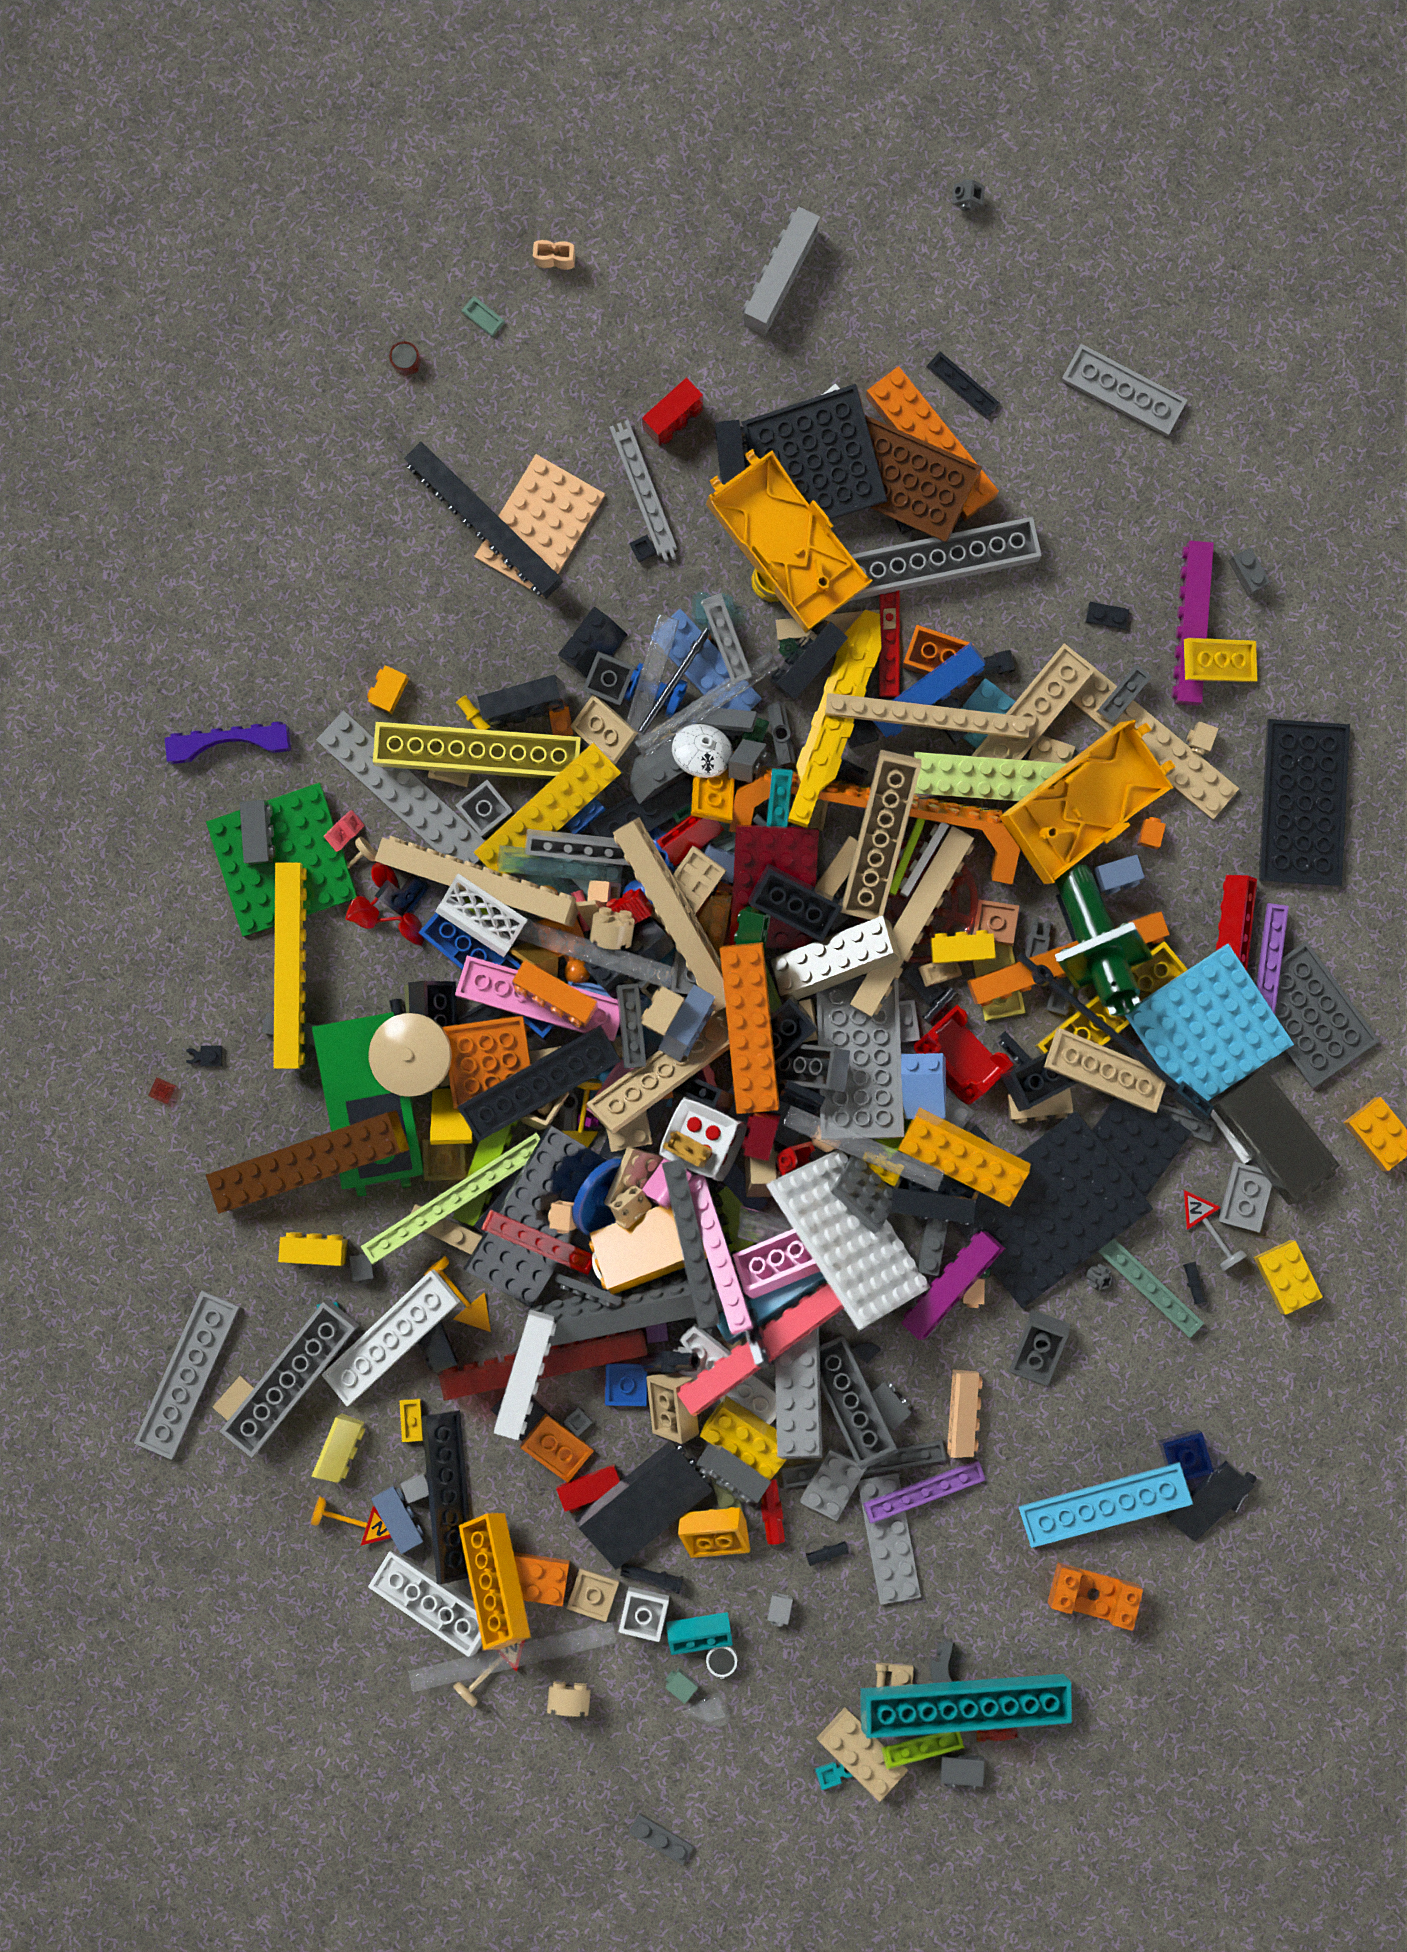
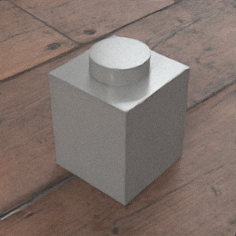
M426 1472L401 1483L408 1503L428 1495Z
M772 1592L767 1620L771 1621L772 1625L783 1626V1624H788L793 1601L792 1596Z

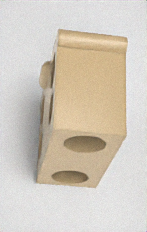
M633 1185L609 1206L616 1218V1224L627 1229L650 1210L652 1204L648 1202L643 1190Z

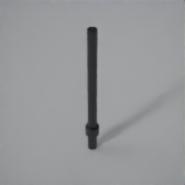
M704 628L698 639L693 641L685 659L638 728V731L643 735L696 655L700 654L703 650V645L711 634V631L707 628Z

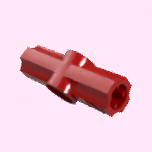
M777 1479L770 1480L771 1483L761 1497V1512L763 1522L765 1523L767 1544L772 1545L785 1542L782 1524L783 1512L781 1501H779Z

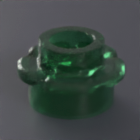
M793 638L782 639L779 643V652L782 656H787L790 652L794 653L798 648Z

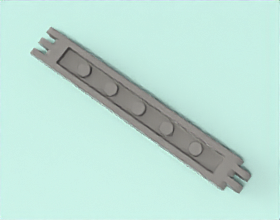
M626 420L624 423L627 429L623 430L621 423L617 424L619 432H616L613 425L609 428L658 557L662 555L664 562H668L666 554L670 553L672 560L676 559L674 551L677 550L630 423Z

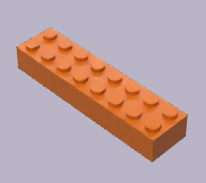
M899 366L867 390V400L887 425L977 464ZM981 470L960 514L964 521L998 495L999 490L983 470Z
M763 942L722 946L720 948L736 1112L741 1114L778 1110L780 1106Z

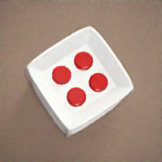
M684 1097L671 1119L663 1138L659 1155L670 1161L682 1159L662 1148L663 1144L670 1140V1133L672 1131H679L713 1150L704 1168H700L683 1159L685 1168L711 1177L716 1181H723L730 1171L741 1147L747 1123L729 1114H724L699 1102H695L691 1098Z

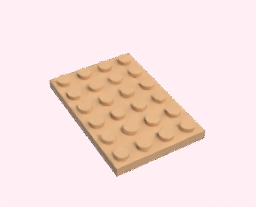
M536 454L499 517L559 574L604 499L605 493ZM485 540L474 557L531 590L532 585L528 581L524 583L516 575L518 571L514 567L509 569L503 562L504 558L500 554L496 556L489 549L490 544Z

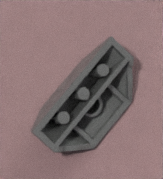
M669 737L635 758L629 789L639 805L690 775L676 763L673 757L672 743L674 738Z

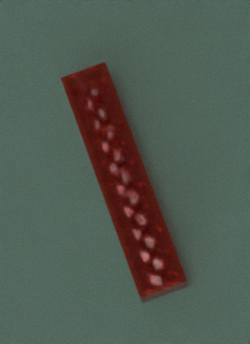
M644 1328L588 1338L580 1342H569L562 1346H550L548 1356L543 1355L542 1363H545L542 1375H537L536 1380L648 1355L649 1350ZM517 1352L506 1354L504 1359L498 1360V1357L485 1359L483 1364L478 1365V1362L474 1361L466 1363L461 1369H458L457 1366H452L443 1370V1373L438 1376L443 1400H451L507 1387Z

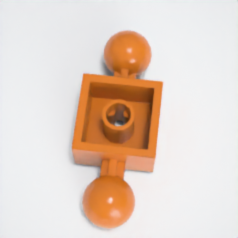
M543 885L544 887L557 891L554 887L550 885ZM547 918L534 923L544 948L558 956V961L565 958L567 963L564 970L566 980L573 983L587 982L590 973L583 966L586 962L578 960L576 955L577 952L589 948L578 919L576 918L574 927ZM563 931V933L567 932V934L564 935L565 939L561 940L560 937H557L559 935V932Z

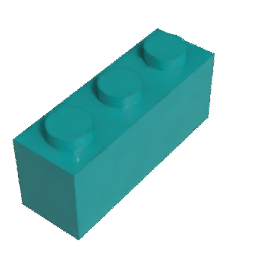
M728 1612L666 1622L671 1655L733 1645Z

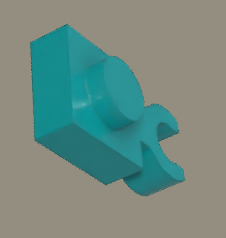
M831 1762L814 1768L821 1790L841 1784L840 1777L842 1776L850 1778L853 1775L850 1772L845 1773V1767L841 1763L838 1767H836L835 1762Z

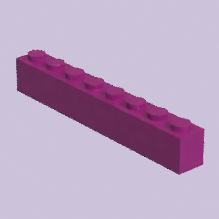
M1189 540L1186 547L1183 546L1182 559H1185V564L1181 567L1180 571L1183 586L1179 588V598L1182 599V605L1178 607L1177 618L1181 619L1180 626L1176 628V638H1179V646H1176L1174 651V658H1178L1177 666H1174L1173 678H1176V686L1172 687L1171 697L1175 698L1174 704L1199 706L1202 703L1204 681L1185 680L1184 639H1207L1214 542Z

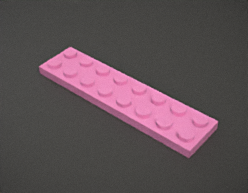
M467 956L455 996L584 1034L601 1024L610 1041H615L620 1024L617 999L573 987L596 1000L598 1004L586 1028L583 1026L577 1028L569 1023V1018L565 1016L560 1018L551 1013L548 1006L545 1005L542 1008L533 1002L532 997L528 995L523 997L517 994L512 980L518 970Z

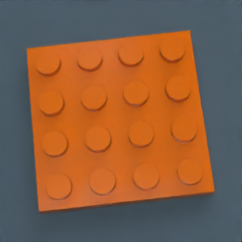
M522 1015L442 1027L448 1036L452 1051L448 1074L454 1109H457V1106L531 1064L524 1016Z

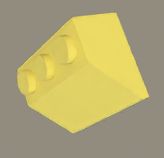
M343 1413L335 1418L312 1477L337 1483L342 1478H346L350 1469L347 1466L349 1459L353 1460L358 1450L355 1447L356 1442L362 1439L366 1430L363 1428L364 1422Z

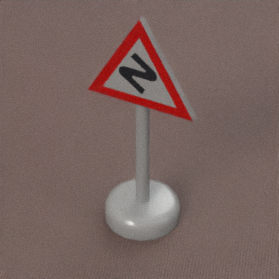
M1184 1190L1187 1230L1201 1220L1228 1257L1220 1264L1222 1271L1227 1270L1245 1258L1247 1255L1242 1250L1234 1255L1231 1254L1206 1218L1221 1207Z

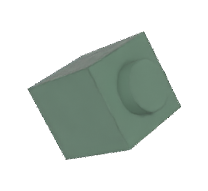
M680 1668L676 1672L672 1670L665 1679L667 1681L666 1689L684 1704L698 1688V1683Z

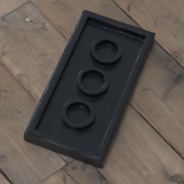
M1225 1461L1190 1493L1192 1505L1174 1509L1166 1517L1195 1542L1255 1486L1234 1466Z

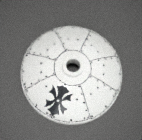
M693 724L682 728L676 734L672 743V754L676 763L687 773L702 778H710L722 774L729 767V760L733 755L729 739L717 728L705 724Z

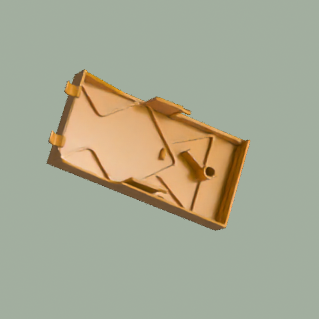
M752 449L745 454L751 465L725 485L720 482L718 476L710 480V484L715 492L708 496L706 506L802 630L807 633L868 587L873 580L867 577L830 528L833 527V524L818 504L813 500L809 505L797 490L774 452L771 451L759 459Z
M1135 720L1118 723L1000 816V819L1044 884L1054 883V880L1103 841L1107 844L1112 839H1115L1130 826L1129 823H1124L1125 821L1174 788L1166 777L1167 772L1175 768L1172 760H1168L1160 766L1142 739L1144 734L1152 730L1148 723L1142 724L1137 729L1135 728Z

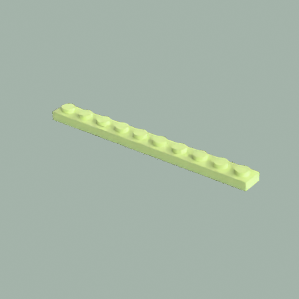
M537 1133L362 1245L361 1248L372 1264L376 1263L522 1168L540 1140Z

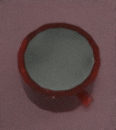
M406 341L398 342L392 346L389 358L394 370L405 376L417 373L421 364V357L416 346Z

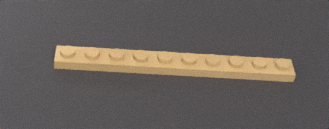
M828 693L826 698L825 715L1021 739L1029 737L1030 717Z

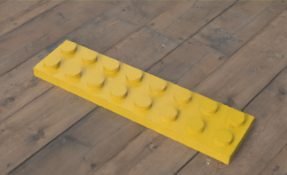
M593 742L473 853L489 869L500 872V877H502L503 873L510 875L531 856L526 855L525 852L527 829L557 832L620 775L621 771Z

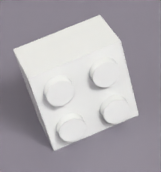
M629 1587L619 1633L659 1642L669 1596Z

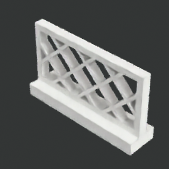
M457 874L435 911L502 957L507 954L527 922L526 918L460 874ZM457 883L463 885L466 891H460ZM462 896H469L471 903H465ZM475 896H480L484 902L477 903ZM451 897H457L458 902L452 899ZM492 907L498 908L501 914H494ZM467 908H474L475 913H473ZM480 908H486L488 914L482 915ZM497 919H504L506 926H499ZM509 919H514L520 924L512 926ZM485 920H491L493 925H491ZM502 931H508L509 934H510V937H509L508 935H506L505 933H503Z

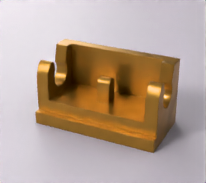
M672 1131L670 1133V1140L665 1142L662 1148L700 1168H704L713 1150L679 1131Z

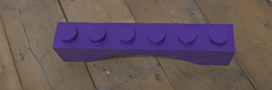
M272 722L271 726L253 724L251 728L245 729L242 726L231 727V730L227 731L216 728L211 729L210 733L192 731L190 732L191 735L172 733L170 737H165L166 759L170 764L192 762L206 749L226 742L251 743L264 748L270 753L291 751L289 727L283 724V722Z

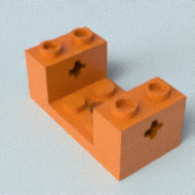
M1057 1562L1047 1603L1051 1609L1069 1614L1076 1611L1109 1620L1114 1626L1133 1631L1143 1589L1137 1583ZM1092 1588L1099 1591L1098 1597L1094 1600L1089 1599L1087 1596L1088 1591Z

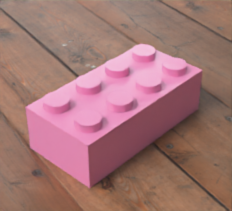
M794 1229L733 1254L743 1291L752 1299L821 1271Z

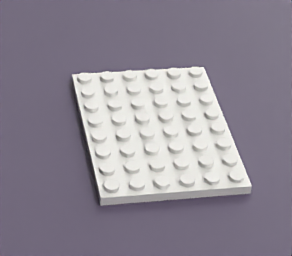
M840 1148L771 1181L766 1186L852 1321L860 1330L923 1293L930 1286L926 1278L918 1272L915 1261L910 1257L904 1244L898 1238L887 1219L881 1230L874 1235L831 1192L848 1162L847 1156Z

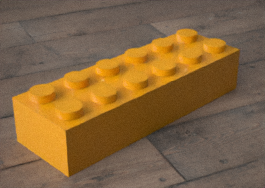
M920 1107L910 1123L904 1138H902L898 1149L1009 1207L1029 1174L1031 1165Z
M487 1513L459 1525L483 1650L503 1649L530 1638L505 1513Z

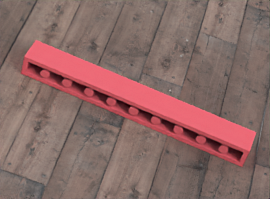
M829 1283L821 1284L816 1289L817 1292L811 1297L809 1295L805 1296L799 1301L800 1305L794 1309L792 1307L782 1313V1318L778 1321L772 1320L765 1326L766 1329L763 1331L764 1339L762 1340L764 1347L766 1346L770 1353L769 1362L844 1308ZM749 1342L743 1346L741 1344L732 1349L730 1356L718 1359L712 1369L702 1371L697 1375V1380L693 1383L687 1382L680 1388L681 1391L677 1395L691 1415L697 1416L761 1369L755 1365Z

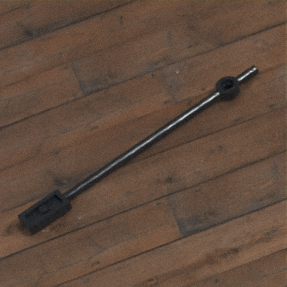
M1022 952L1017 956L1016 959L1032 972V977L1036 984L1051 987L1174 1090L1172 1096L1191 1111L1195 1117H1198L1203 1122L1210 1117L1214 1109L1210 1102L1186 1082L1181 1081L1178 1084L1053 979L1052 971L1045 965L1037 966Z

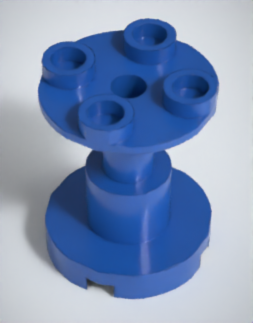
M639 663L637 669L633 671L630 679L632 683L630 688H627L624 699L630 702L636 690H640L654 696V701L656 702L667 684L661 682L659 686L643 679L642 675L645 664ZM680 679L664 704L667 706L665 717L673 720L676 716V708L679 707L680 702L684 698L688 682Z

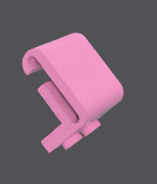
M664 1158L642 1190L645 1196L654 1204L669 1209L671 1204L662 1168V1163L669 1162V1160ZM686 1170L687 1179L689 1181L692 1177V1174Z

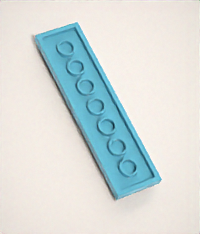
M1179 1462L1021 1505L1019 1510L1031 1548L1189 1506L1193 1502Z

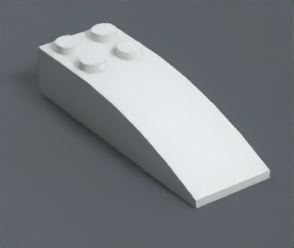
M389 1551L368 1587L466 1656L475 1655L482 1645L474 1602L448 1584H437L435 1576L394 1552Z

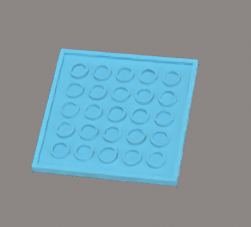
M1226 944L1140 1001V1006L1135 1011L1125 1015L1159 1068L1169 1074L1178 1084L1181 1081L1186 1082L1207 1101L1294 1045L1229 944Z

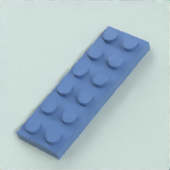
M678 609L650 637L679 668L690 651L691 644L694 640L698 639L702 632L681 609ZM707 638L703 645V650L700 654L696 655L684 675L713 707L750 711L762 698L745 679L732 684L721 653Z

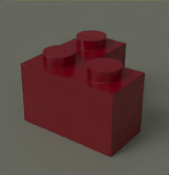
M769 1111L751 1113L747 1123V1129H750L749 1136L744 1137L742 1149H745V1156L769 1161L781 1114Z

